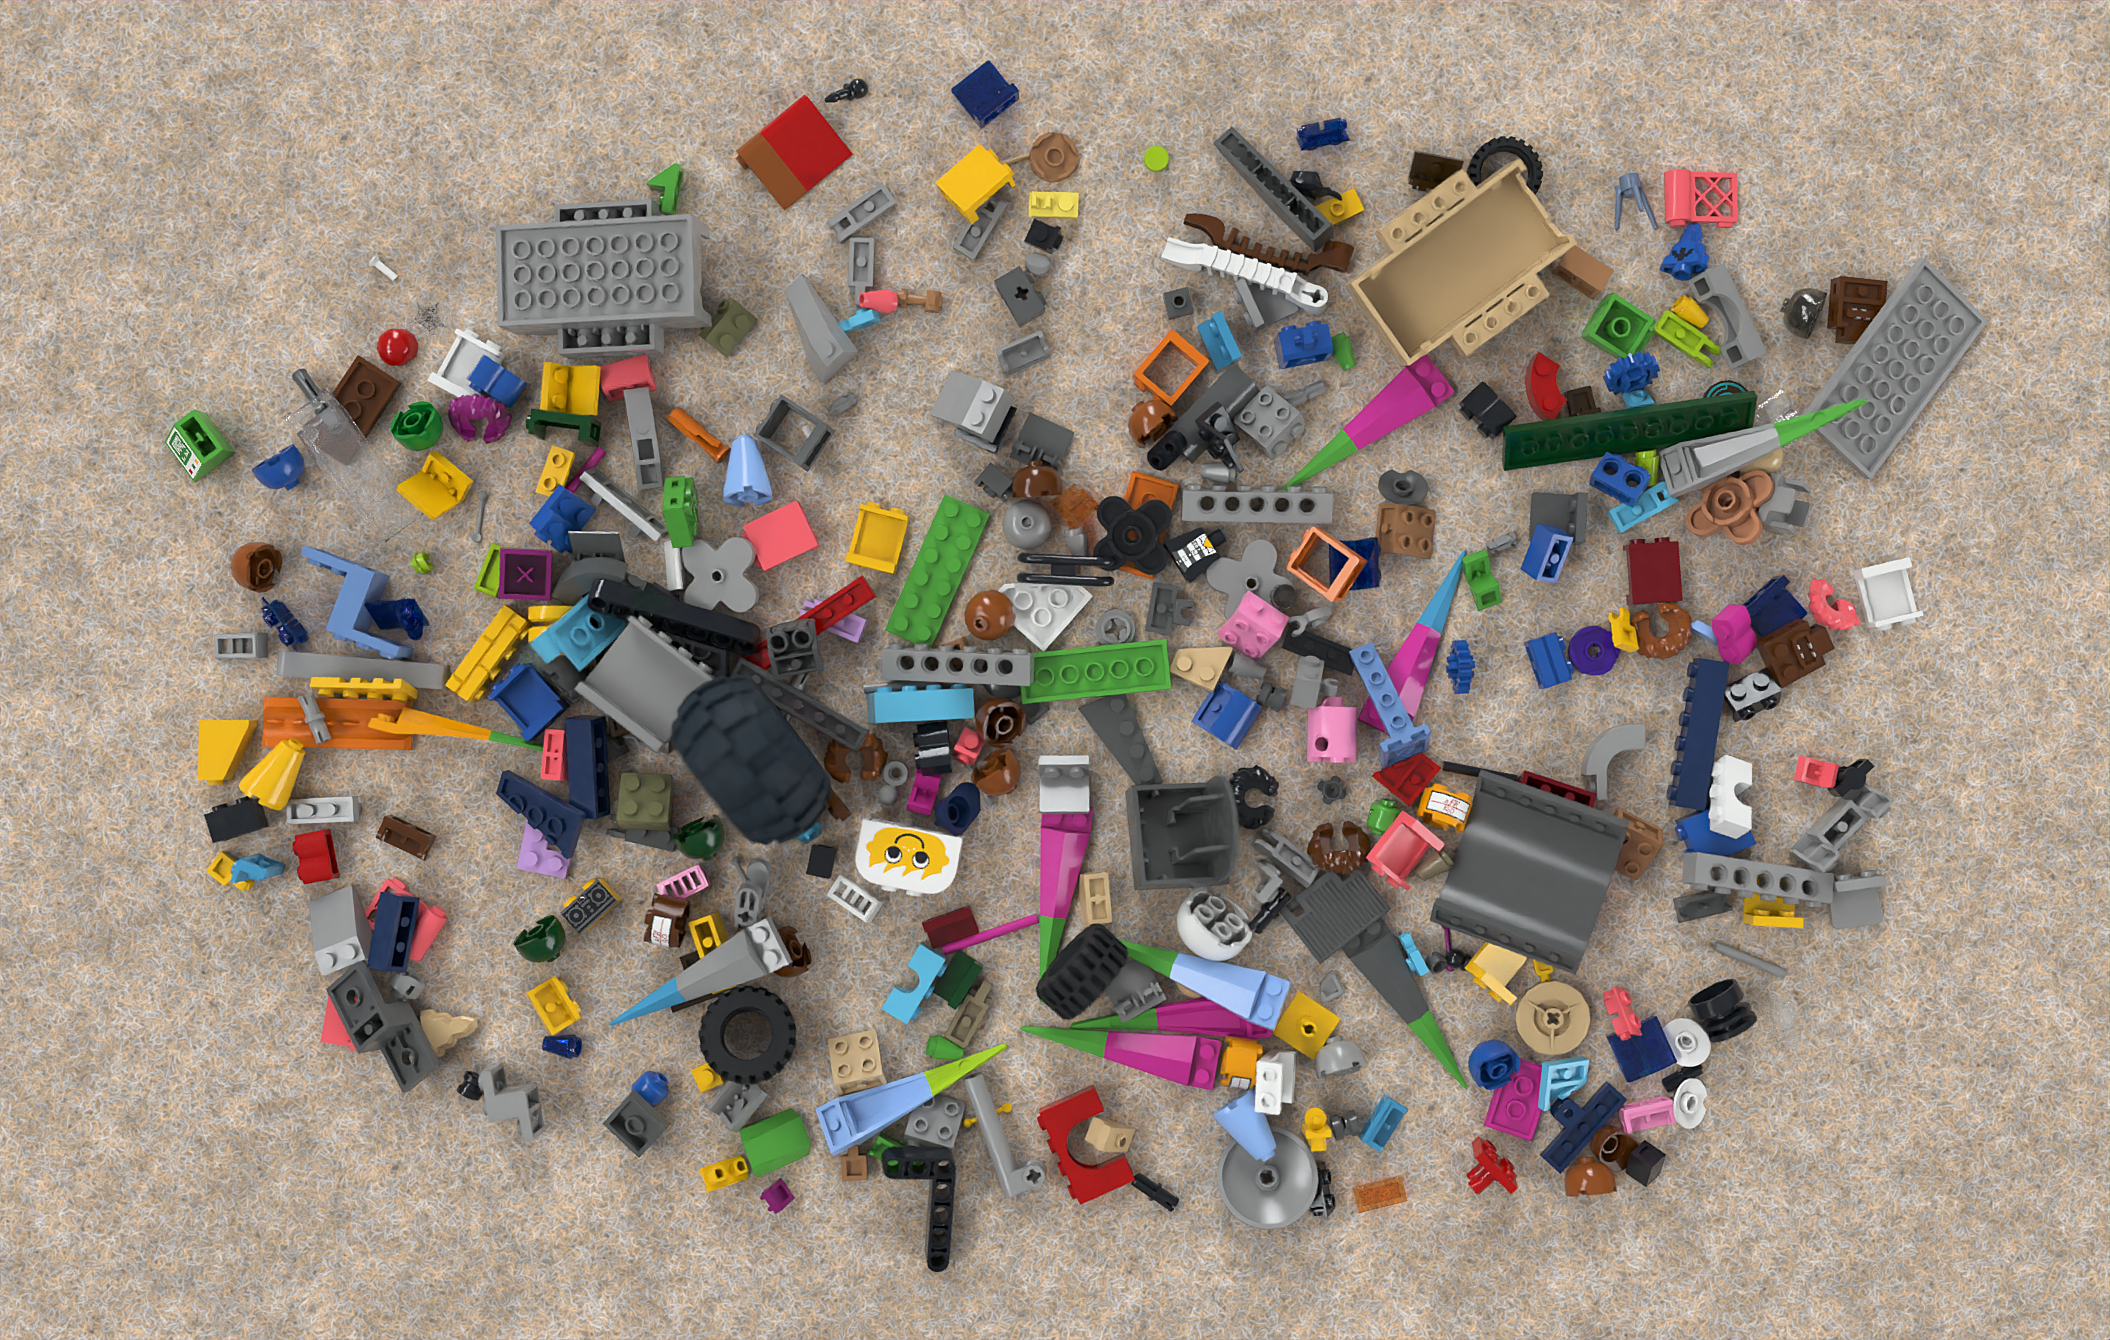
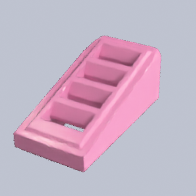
M699 863L656 886L660 894L669 895L665 888L669 884L675 897L687 898L711 886L712 883L702 863ZM692 872H695L701 885H696L691 875ZM682 877H687L692 887L691 890H688ZM678 880L684 892L681 895L679 894L674 883V881Z

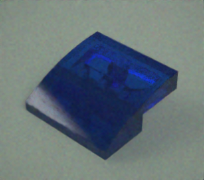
M1651 1016L1641 1021V1036L1630 1034L1631 1038L1624 1041L1617 1037L1616 1032L1606 1036L1628 1083L1677 1063L1657 1016Z

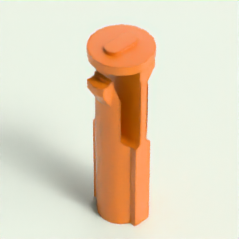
M681 407L675 408L668 415L667 420L689 439L702 447L710 458L715 459L717 464L723 461L730 452L731 448L729 446L725 447L721 440L713 437Z

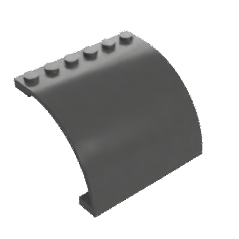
M1481 769L1474 791L1473 804L1453 861L1454 864L1451 866L1440 897L1436 898L1433 904L1430 921L1576 975L1608 890L1630 821Z

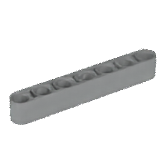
M278 651L276 675L300 678L336 677L346 679L347 682H350L351 678H362L373 683L374 678H383L390 682H394V679H403L411 686L417 688L448 690L445 684L449 680L450 665Z

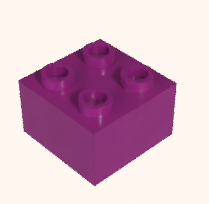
M500 548L499 599L550 601L553 550Z

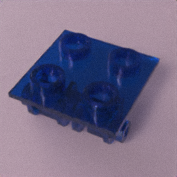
M264 597L261 598V611L264 614L262 616L263 620L270 628L275 626L280 633L278 638L286 647L290 645L296 650V643L298 641L302 644L309 639L307 630L298 623L297 619L286 624L294 615L290 613V610L283 602L274 600L269 604Z
M402 598L393 601L378 600L365 603V607L380 630L403 628L410 639L419 640L423 635V626H430L415 598Z

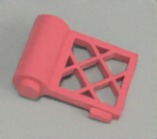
M1686 169L1666 171L1664 173L1665 223L1670 224L1671 228H1682L1686 226V223H1717V228H1732L1733 223L1738 222L1737 173L1690 172ZM1695 179H1702L1709 186L1702 194L1695 187ZM1720 179H1730V190L1726 194L1716 185ZM1711 189L1721 198L1714 206L1704 197ZM1699 201L1709 210L1705 216H1696V205ZM1723 201L1730 207L1731 217H1723L1716 210Z
M396 877L392 880L386 879L365 911L372 930H374L375 923L369 917L378 908L380 892H386L391 887L396 893L414 896L405 890L408 885ZM421 900L419 901L409 956L410 959L418 962L422 960L448 920V917L445 915L446 911L438 905L430 907Z

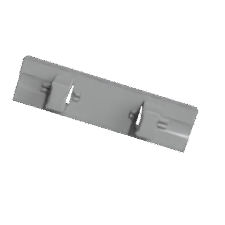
M594 467L583 472L579 479L595 491L590 501L597 507L607 501L634 524L628 531L633 537L637 538V536L645 532L654 541H659L667 536L668 529L663 522L600 470Z

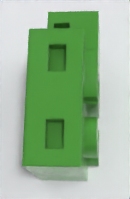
M693 477L665 478L662 511L672 548L693 546V536H697L698 495Z

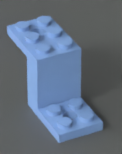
M303 546L300 555L309 558L307 563L330 569L331 572L345 577L325 630L333 632L332 637L338 640L353 643L357 641L355 646L377 652L380 650L379 655L392 660H402L403 657L411 658L414 648L368 631L388 582L389 575L324 550Z

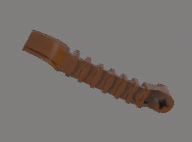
M1187 213L1183 223L1204 231L1211 238L1213 245L1218 246V249L1224 251L1231 250V253L1243 254L1246 258L1252 260L1255 258L1258 259V262L1269 263L1273 267L1284 268L1291 273H1303L1304 276H1308L1311 271L1320 267L1347 273L1354 247L1347 243L1329 240L1325 243L1322 253H1310L1307 260L1302 259V253L1295 252L1293 259L1287 260L1289 251L1285 249L1281 250L1279 257L1274 256L1276 249L1271 246L1267 248L1266 254L1260 253L1263 245L1258 242L1255 243L1253 250L1247 249L1250 238L1246 236L1242 237L1239 246L1235 245L1234 243L1240 231L1234 227L1227 241L1222 240L1225 226L1217 217L1199 213Z

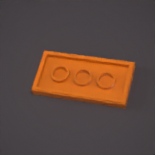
M1132 471L1124 499L1133 510H1137L1149 500H1161L1170 507L1172 512L1180 484ZM1167 529L1158 536V540L1162 544ZM1134 530L1128 533V537L1131 540H1135L1138 536ZM1127 561L1117 569L1151 580L1154 576L1141 572L1132 561Z

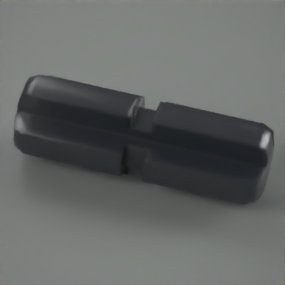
M1701 1064L1693 1067L1685 1066L1681 1068L1680 1072L1676 1071L1663 1078L1662 1085L1667 1092H1671L1678 1088L1686 1079L1696 1078L1703 1074V1067Z

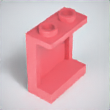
M797 500L743 525L745 532L742 533V536L750 540L755 548L756 556L754 562L758 569L763 568L765 572H769L772 568L803 553L820 548L801 504Z
M1402 810L1367 855L1366 859L1373 864L1371 869L1381 877L1385 874L1388 876L1386 881L1396 889L1401 886L1408 891L1411 887L1404 880L1430 846L1440 852L1445 843L1417 819Z

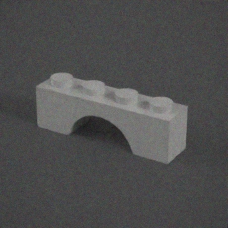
M1724 263L1688 280L1698 303L1706 304L1713 308L1722 320L1725 337L1720 349L1730 370L1767 353Z

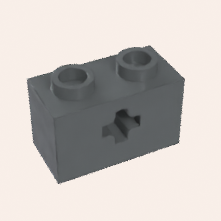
M1018 266L994 280L995 287L1019 327L1045 313L1044 306L1047 303L1041 292L1036 293L1033 289L1032 284L1034 280L1028 270L1023 272L1022 268ZM1020 290L1023 294L1027 292L1026 300L1024 301L1022 298L1017 299L1018 291Z

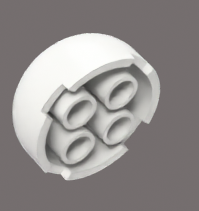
M1200 887L1194 889L1188 895L1178 910L1177 929L1186 946L1202 958L1211 961L1231 959L1246 946L1252 937V932L1249 931L1246 923L1249 918L1242 908L1221 894V898L1228 900L1232 904L1236 914L1228 913L1221 922H1217V918L1226 908L1225 904L1219 897L1209 893L1207 887ZM1208 898V899L1205 901L1204 904H1199V905L1193 910L1194 906H1195L1199 901Z

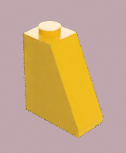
M199 720L198 780H207V785H223L224 780H232L257 727V720Z

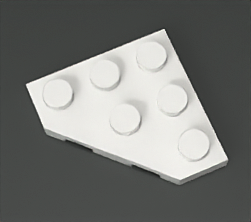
M1011 583L1004 584L998 590L1005 594L1013 604V615L1015 614L1016 616L1013 626L1043 652L1093 597L1082 586Z

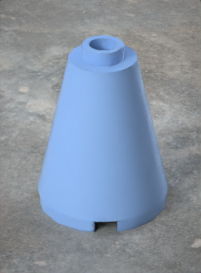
M749 435L738 436L732 442L723 489L724 503L737 507H744L743 502L754 501L753 506L766 504L772 500L773 492L758 443Z
M1252 1088L1218 1109L1212 1116L1255 1160L1261 1158L1264 1162L1275 1155L1274 1149L1277 1146L1265 1113L1255 1112L1256 1091Z

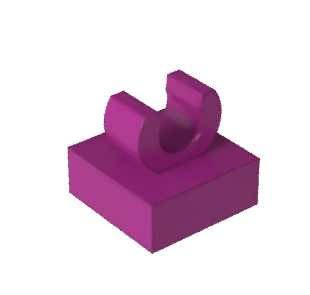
M782 1178L773 1182L760 1196L761 1201L765 1199L769 1204L768 1211H773L775 1214L782 1211L795 1199Z

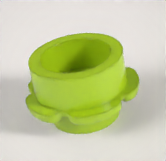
M423 551L419 554L415 552L413 554L411 565L416 573L425 575L434 568L426 552Z

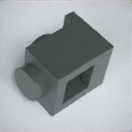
M991 462L974 481L978 487L983 483L985 485L983 490L993 499L998 496L1006 501L1012 494V480Z

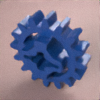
M1639 351L1636 355L1632 356L1629 353L1627 358L1619 357L1616 363H1611V369L1604 371L1606 375L1603 376L1608 391H1613L1614 395L1620 392L1622 394L1629 393L1639 388L1644 390L1648 384H1652V379L1658 378L1657 372L1660 371L1654 355L1650 356L1649 352L1642 355L1641 351Z

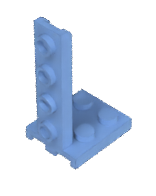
M1373 642L1349 651L1351 660L1389 736V739L1380 743L1379 761L1382 768H1388L1421 752L1428 751L1431 732L1427 723L1414 728Z

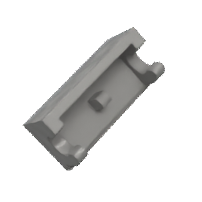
M1041 330L996 349V355L1005 376L1051 357L1049 347L1046 345Z

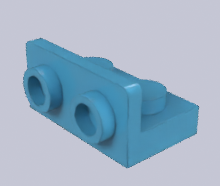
M1222 311L1213 314L1210 320L1197 326L1217 371L1239 362L1242 356Z
M259 853L243 857L233 864L231 868V874L233 875L230 882L236 884L249 879L262 881L282 874L286 865Z

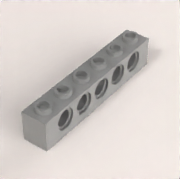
M1188 484L1187 488H1182V521L1332 524L1333 493L1327 491V487L1313 486L1312 490H1302L1301 486H1287V490H1277V486L1263 485L1262 489H1252V485H1237V489H1227V485L1214 484L1212 488H1202V484ZM1205 496H1210L1214 500L1213 505L1209 508L1200 506V501ZM1229 497H1236L1238 499V505L1233 509L1225 507V501ZM1255 497L1263 499V505L1259 509H1252L1250 507V502ZM1279 498H1286L1288 500L1286 508L1282 510L1276 509L1275 502ZM1305 498H1310L1313 502L1312 507L1308 510L1300 509V503Z
M890 643V647L882 649V679L1030 686L1034 683V653H1027L1026 648H1013L1012 652H1004L1002 647H988V651H980L977 646H963V650H956L953 645H939V649L929 648V644H914V648L905 647V643ZM906 655L913 658V668L905 664L904 659ZM930 656L938 660L939 666L937 669L929 665ZM955 657L962 660V670L954 667L953 659ZM978 659L986 660L988 663L987 671L979 669L977 665ZM1003 660H1009L1012 663V672H1007L1003 669Z
M1698 852L1684 853L1682 884L1692 885V890L1707 891L1709 887L1715 888L1714 893L1730 894L1731 891L1738 892V897L1753 898L1754 894L1760 895V900L1776 901V898H1781L1784 904L1799 905V901L1806 902L1805 907L1821 908V904H1832L1833 873H1823ZM1711 870L1714 872L1713 879L1711 877ZM1734 873L1737 876L1736 882L1734 880Z

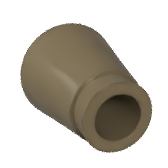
M1442 848L1440 852L1434 850L1415 870L1421 879L1426 881L1450 870V866L1454 862L1444 848Z

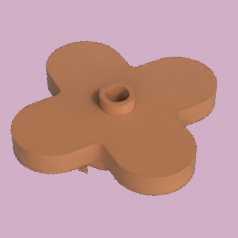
M1760 470L1749 471L1739 478H1735L1734 474L1731 473L1700 489L1704 495L1703 500L1694 505L1686 515V525L1696 536L1709 537L1724 529L1727 536L1736 544L1749 545L1755 542L1762 533V522L1756 513V508L1769 501L1773 496L1775 490L1774 481L1767 473Z

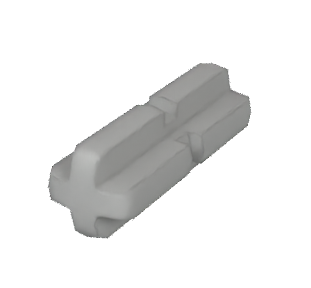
M1319 380L1304 387V390L1299 389L1285 395L1284 400L1294 407L1304 403L1306 399L1310 400L1324 394L1326 388L1323 382Z

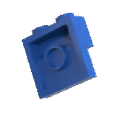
M559 484L529 524L536 530L534 535L545 543L551 540L552 543L550 545L560 553H563L565 550L572 553L573 550L568 531H582L581 529L592 517L596 509Z

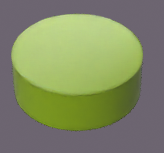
M1152 146L1145 152L1144 164L1148 170L1160 172L1168 165L1169 155L1163 147Z

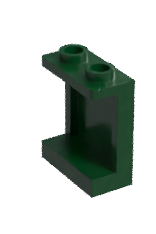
M532 408L531 415H527L526 429L528 434L539 440H545L547 426L579 430V441L587 446H599L602 423L592 416Z

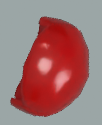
M389 329L379 337L376 349L383 362L390 366L399 367L406 365L408 361L416 357L418 342L415 335L406 329Z

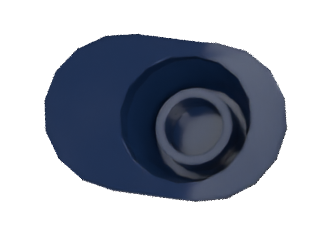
M970 782L960 783L955 787L949 796L937 803L935 808V826L942 827L953 835L963 834L981 811L979 789Z

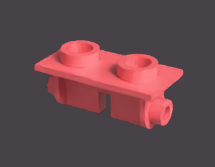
M1616 986L1612 987L1613 990L1604 992L1605 997L1603 1001L1609 1015L1619 1014V1017L1611 1020L1617 1037L1624 1041L1631 1038L1630 1034L1641 1036V1022L1630 1005L1632 1004L1630 994L1624 988Z

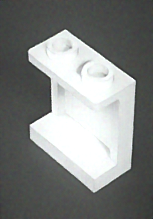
M456 328L454 333L457 334V338L438 373L432 372L427 381L457 397L462 395L472 396L473 394L484 396L485 391L481 395L470 388L471 382L466 378L483 354L501 365L505 355L499 351L501 347L490 340H487L485 344L477 340L480 335L467 328L462 332Z
M1910 557L1853 570L1867 628L1876 627V631H1882L1892 628L1891 623L1900 621V625L1916 622L1915 617L1923 616V611H1917L1906 569L1912 567Z
M1271 1049L1257 1061L1255 1112L1278 1115L1281 1113V1102H1294L1296 1052Z

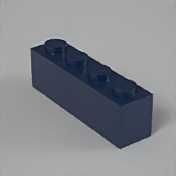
M577 715L566 718L565 733L567 739L566 756L568 759L569 804L585 812V819H598L610 815L606 717Z

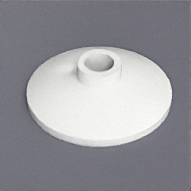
M1685 1018L1675 1019L1667 1023L1661 1032L1660 1042L1667 1047L1666 1055L1676 1064L1693 1067L1702 1064L1708 1058L1711 1051L1709 1035L1695 1021ZM1684 1036L1689 1037L1692 1042H1687Z
M1686 1079L1681 1083L1674 1097V1116L1677 1123L1683 1128L1692 1129L1702 1121L1706 1112L1703 1101L1707 1097V1092L1703 1083L1698 1079Z

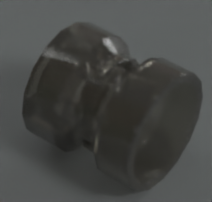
M1289 584L1273 587L1269 595L1271 604L1278 609L1291 608L1295 605L1298 598L1296 589Z

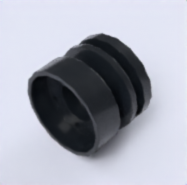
M1735 979L1716 982L1693 995L1688 1001L1694 1016L1699 1020L1705 1019L1701 1026L1708 1033L1712 1043L1731 1039L1748 1030L1757 1021L1755 1012L1751 1011V1005L1748 1002H1740L1744 998V993Z

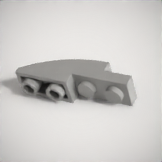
M649 388L625 389L623 393L638 490L663 487Z

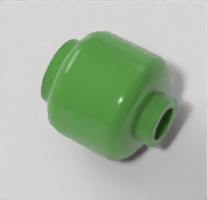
M1381 798L1380 802L1371 804L1367 826L1371 828L1372 833L1383 836L1401 813V809L1395 806V801Z

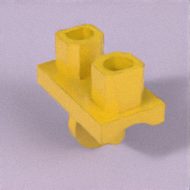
M1319 1107L1309 1108L1304 1115L1305 1122L1301 1123V1131L1306 1137L1311 1151H1326V1138L1332 1137L1331 1129L1326 1123V1114Z
M741 1155L698 1169L704 1180L706 1193L749 1179L748 1167Z

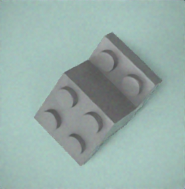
M503 1062L493 1064L480 1072L481 1076L478 1079L479 1088L481 1091H484L485 1097L483 1112L485 1116H488L489 1122L519 1117L517 1130L518 1134L522 1135L523 1142L532 1141L545 1131L537 1082L507 1087Z

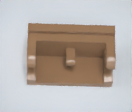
M1574 245L1564 253L1552 274L1593 300L1602 291L1614 270Z

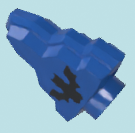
M1692 223L1687 226L1681 235L1680 241L1672 247L1669 255L1663 258L1660 271L1671 274L1677 280L1687 281L1692 278L1693 274L1702 273L1708 268L1709 255L1706 254V246L1702 243L1703 233L1699 223Z

